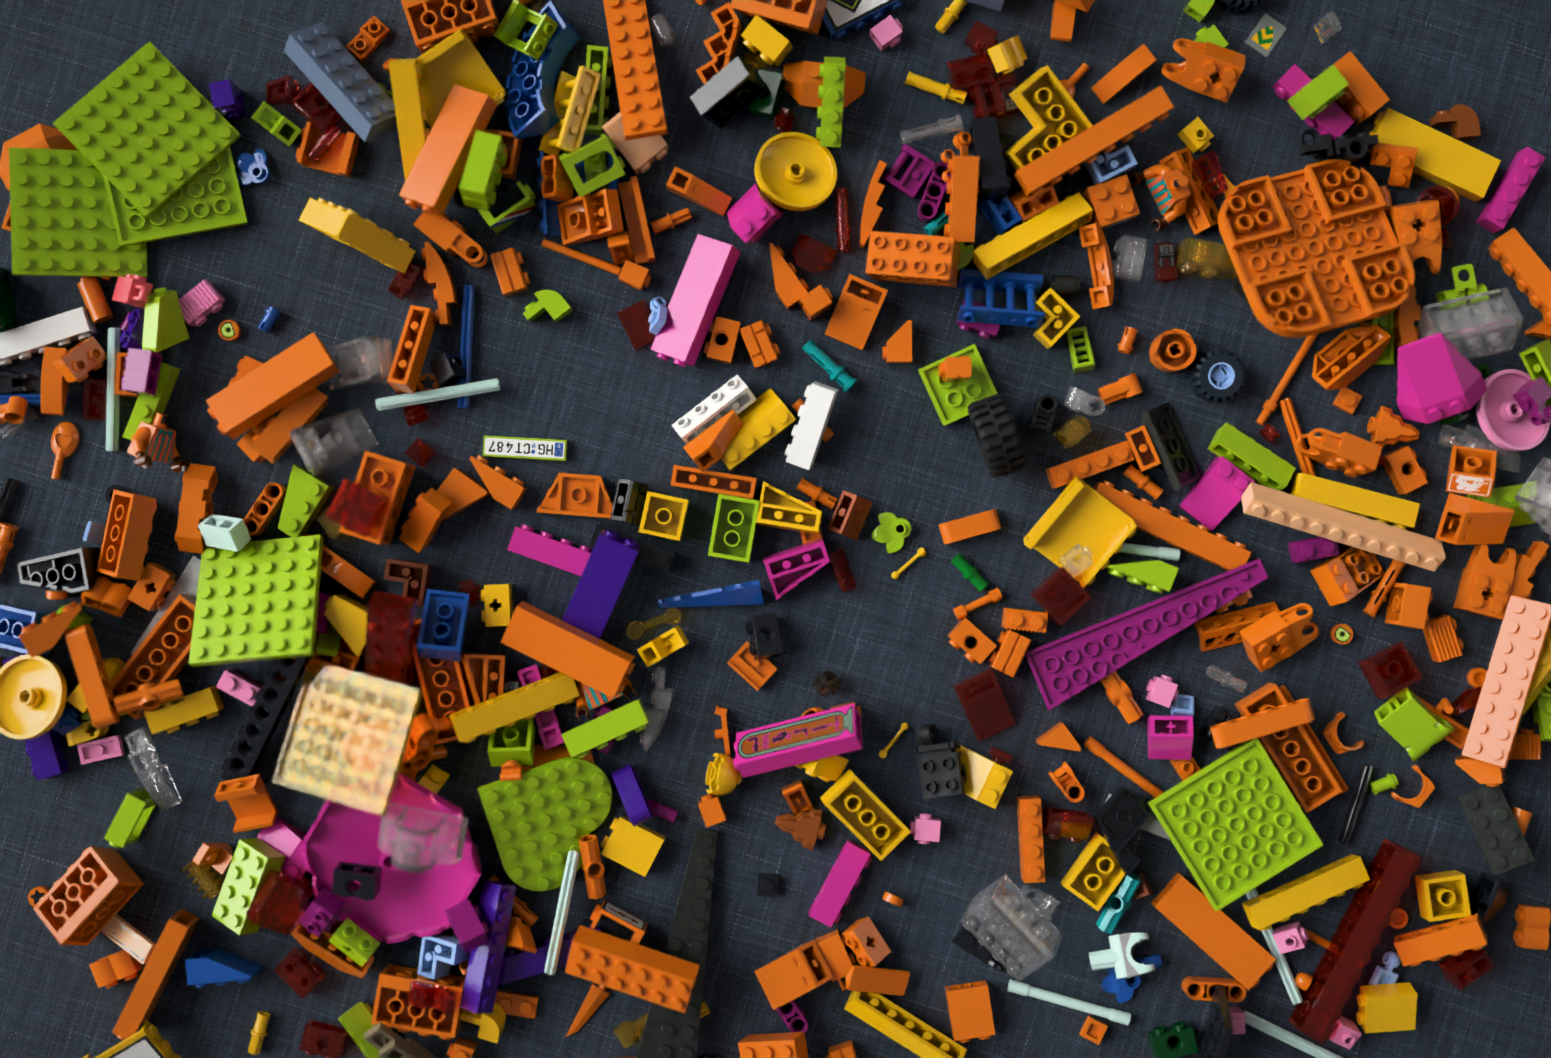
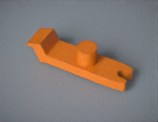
M717 705L714 714L721 716L722 729L714 730L715 739L723 738L725 754L731 755L726 715L728 709Z

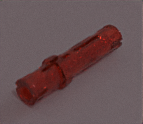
M838 188L835 189L837 252H850L849 237L851 228L849 227L848 189Z

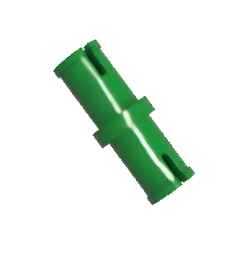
M961 553L951 560V563L963 574L962 577L965 580L968 579L979 592L988 585V581L976 571L977 568L974 565L972 566Z

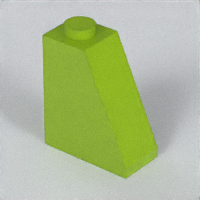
M165 287L153 290L154 293L148 295V303H145L143 350L159 352L189 339L177 292L167 290Z

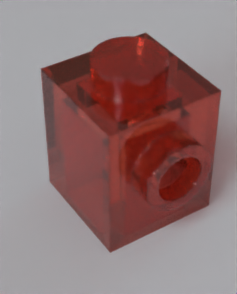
M976 20L964 44L970 47L973 53L986 56L987 49L997 45L998 40L995 38L998 32Z

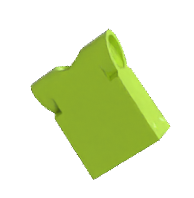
M1407 686L1374 711L1379 725L1407 750L1413 762L1428 752L1432 745L1442 741L1455 730L1448 721L1434 714Z

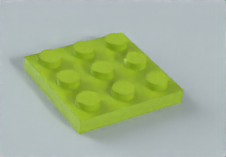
M975 344L918 369L943 426L969 415L968 406L970 403L998 394ZM960 356H970L972 375L968 380L944 382L942 377L938 376V365L947 357L959 358Z

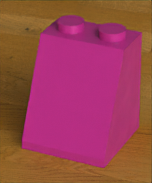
M756 183L726 212L731 228L745 243H756L784 214L776 204L771 202L762 193Z

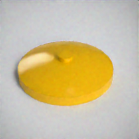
M785 132L771 137L763 144L755 160L754 173L760 190L771 202L784 209L806 211L816 208L828 199L836 184L837 167L832 154L827 147L820 146L819 140L804 133Z
M22 655L10 660L0 669V732L10 738L29 740L42 736L57 723L65 708L67 685L62 671L53 661L42 656L31 658L30 655Z

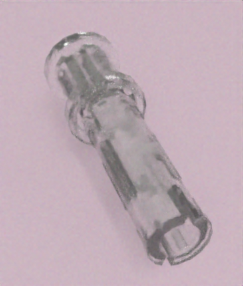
M960 113L956 114V117L940 118L933 124L900 131L902 145L932 136L940 135L945 137L948 133L964 131Z

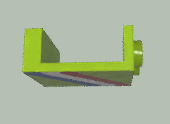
M520 181L516 183L525 195V198L495 218L490 210L478 209L496 234L537 206L534 202L537 198L527 184L523 186Z

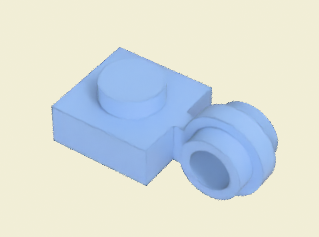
M660 296L653 298L650 302L652 312L648 319L650 323L649 332L655 335L658 334L667 319V303Z
M1390 951L1383 955L1382 961L1385 967L1376 966L1369 981L1370 985L1396 982L1399 975L1392 970L1397 968L1401 962L1397 953Z

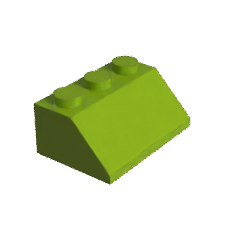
M1538 482L1492 488L1490 498L1467 494V498L1515 510L1509 527L1536 523L1541 505Z

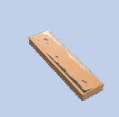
M118 914L101 930L103 934L142 964H147L156 946L154 942Z

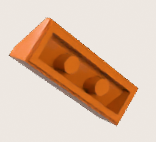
M853 965L845 979L849 991L903 996L907 988L910 972Z

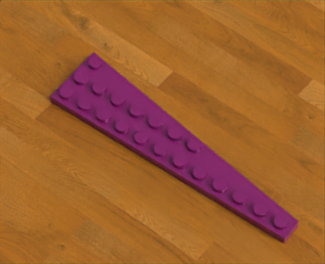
M1260 558L1026 652L1025 656L1048 711L1268 579Z

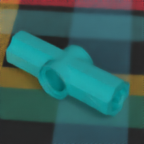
M1131 873L1129 876L1124 875L1113 894L1106 900V906L1096 923L1103 932L1114 933L1123 914L1131 907V900L1142 882L1140 877L1134 873ZM1117 898L1121 901V907L1116 903Z

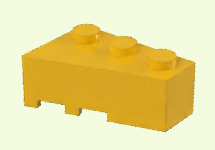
M763 481L756 520L758 525L820 535L822 511Z

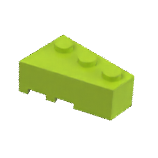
M293 464L278 529L292 538L305 536L335 487L302 466Z

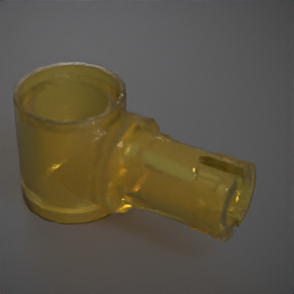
M648 1013L636 1021L632 1020L629 1022V1020H626L613 1029L614 1034L624 1049L632 1046L639 1040V1035H641L645 1028Z

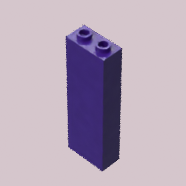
M602 529L562 621L600 639L641 548L635 540L630 538L624 539L619 537L618 533L613 530Z

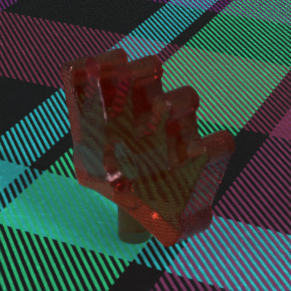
M472 579L458 582V585H464L458 591H465L464 593L470 594L469 601L473 600L472 604H470L472 607L481 598V594L478 592V589L482 588L481 585L475 586Z

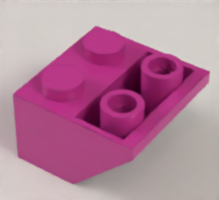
M1149 716L1147 718L1148 759L1191 760L1194 737L1193 716Z

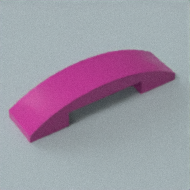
M537 664L517 671L522 687L543 679ZM555 708L548 712L540 711L535 713L536 716L534 717L544 749L546 750L565 743L561 735L563 733Z

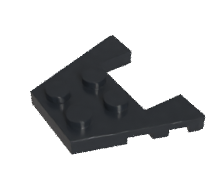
M1119 786L1095 814L1094 819L1123 873L1129 876L1141 861L1125 846L1151 815L1156 819L1157 817L1148 804L1151 801L1150 799L1124 786Z

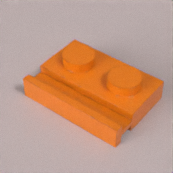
M748 641L727 662L731 668L757 691L778 669L768 659L754 661V656L750 654Z

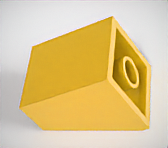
M345 594L334 595L325 604L326 611L324 615L352 651L358 656L369 654L376 640V629H379L382 621H386L388 617Z

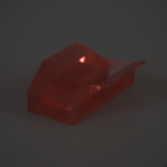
M799 234L791 252L795 257V265L815 274L822 270L829 271L837 253L832 247L803 234Z

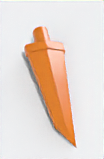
M595 983L591 985L566 1037L578 1032L603 1001L608 998L610 992L606 990L607 987Z

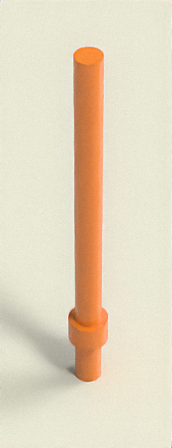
M1319 333L1306 337L1270 399H1267L1262 406L1263 410L1256 420L1257 424L1263 426L1270 413L1275 411L1278 406L1276 403Z

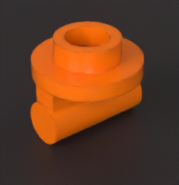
M514 760L506 761V763L501 765L500 781L522 780L523 766Z

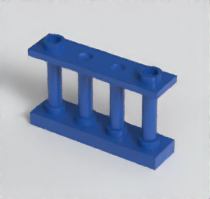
M960 268L957 288H965V306H960L957 321L1040 328L1044 312L1036 311L1035 294L1040 293L1043 275L1000 272L986 280L980 270ZM973 289L986 290V307L974 306ZM994 291L1006 292L1007 309L994 308ZM1015 292L1027 293V310L1015 309Z

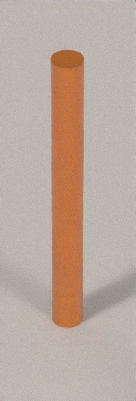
M545 238L542 241L541 246L618 276L620 275L621 267Z

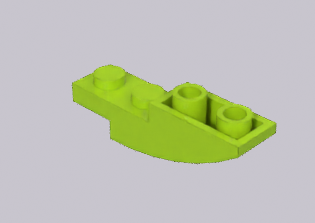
M1550 679L1532 703L1534 724L1539 726L1541 741H1551Z

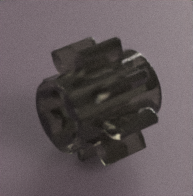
M826 671L823 674L818 672L813 682V686H816V692L825 697L829 694L834 696L840 685V682L837 681V676L830 671Z

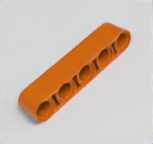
M86 623L67 629L65 631L66 642L94 727L100 729L120 722V715H118L114 704V694L92 627Z
M1305 698L1210 727L1216 748H1224L1315 720L1309 698Z

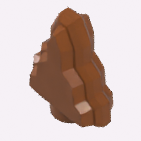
M812 808L809 812L800 811L797 815L783 814L776 816L775 824L782 831L791 833L794 840L801 842L804 848L812 851L817 839H823L826 823L821 822L823 813L821 809Z

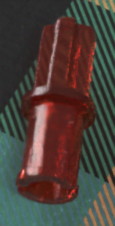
M332 125L321 138H317V143L306 154L317 163L328 149H332L330 146L342 134L341 129L336 125Z

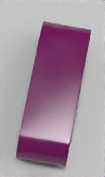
M938 162L934 166L917 210L918 219L924 223L931 222L934 219L943 198L947 183L943 181L942 177L937 175L936 170L944 169L946 171L948 168L947 163ZM929 189H938L940 195L937 197L931 196ZM922 208H930L932 210V215H923L921 211Z
M795 999L789 1002L792 1004L789 1010H784L782 1007L776 1009L791 1032L805 1033L807 1031V1016ZM801 1019L804 1024L796 1027L793 1025V1022Z

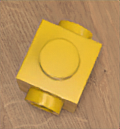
M1199 117L1177 134L1192 153H1195L1198 149L1201 152L1211 144L1209 140L1214 136Z

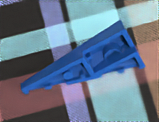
M755 580L659 599L658 604L659 608L756 605L764 604L760 582Z

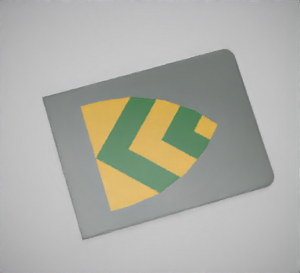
M1264 14L1245 43L1267 57L1286 31V27L1268 14Z

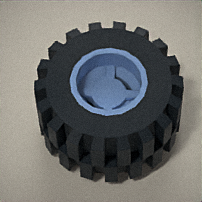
M1228 350L1209 351L1197 357L1198 360L1192 363L1193 369L1189 370V374H1192V378H1189V383H1193L1192 391H1196L1195 395L1202 397L1204 401L1225 402L1235 398V395L1241 393L1240 388H1244L1246 384L1243 382V379H1247V374H1243V370H1246L1245 365H1240L1242 362L1241 358H1235L1236 354L1233 352L1228 353Z

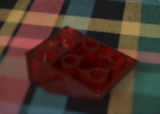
M987 668L952 685L977 741H981L1015 725V721L992 669Z

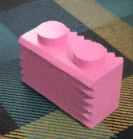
M206 279L202 280V282L179 299L184 320L193 327L195 325H202L207 320L206 316L211 312L216 313L223 307L222 303L226 301L215 286Z
M235 668L224 671L216 685V688L250 706L255 705L257 701L255 696L264 687V684L257 683V680L250 679V676L246 677V674L239 673V670L236 671Z

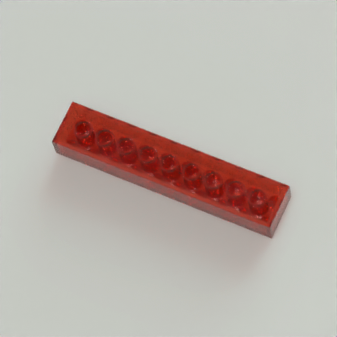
M1384 838L1367 870L1370 880L1364 882V885L1357 889L1330 941V946L1325 950L1312 975L1313 979L1309 988L1302 994L1303 1002L1296 1005L1288 1020L1301 1033L1322 1044L1331 1036L1335 1021L1341 1017L1345 1002L1349 1001L1354 985L1361 979V971L1370 962L1371 952L1380 943L1381 933L1390 924L1391 914L1394 909L1398 908L1401 902V895L1408 889L1411 876L1420 866L1421 857Z

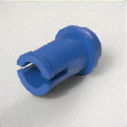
M273 306L265 309L267 312L258 325L259 329L269 334L277 318H281V311Z
M1153 953V956L1135 958V961L1139 964H1155L1156 970L1162 967L1160 954L1156 955Z

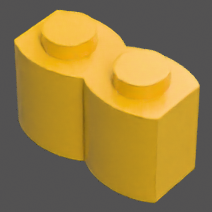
M1019 35L987 49L996 72L1002 71L1003 75L1025 65L1023 61L1028 59Z

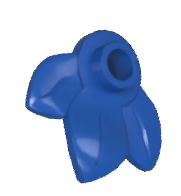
M258 148L253 155L241 153L237 156L236 163L240 169L237 173L239 184L243 186H249L252 183L263 184L270 179V171L267 167L268 156L262 149Z
M1108 968L1109 975L1103 979L1101 989L1109 993H1116L1118 1003L1129 1001L1133 996L1134 989L1138 988L1141 984V976L1134 977L1132 982H1128L1127 978L1116 979L1115 969Z

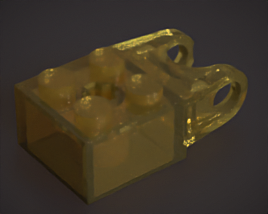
M1187 237L1177 245L1173 269H1178L1179 273L1188 275L1192 272L1199 273V276L1203 278L1217 276L1239 279L1225 244Z

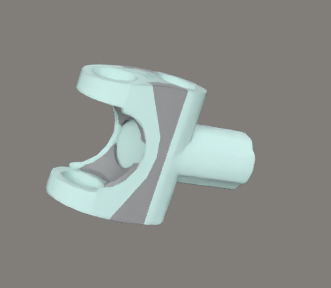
M1124 933L1109 936L1111 949L1089 952L1092 971L1114 968L1116 979L1137 977L1156 970L1155 964H1139L1132 957L1134 946L1141 943V941L1148 940V933Z

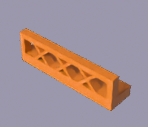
M1189 148L1175 151L1159 160L1160 164L1167 165L1171 169L1179 168L1182 174L1187 176L1189 180L1188 187L1191 195L1187 199L1184 214L1194 235L1217 225L1219 211Z
M633 176L631 181L618 183L635 264L641 265L655 262L656 258L637 176Z
M1275 601L1200 619L1195 622L1194 627L1199 635L1201 652L1243 642L1239 631L1274 611L1280 612ZM1231 633H1236L1233 637L1225 638ZM1216 638L1213 642L1206 643V639Z

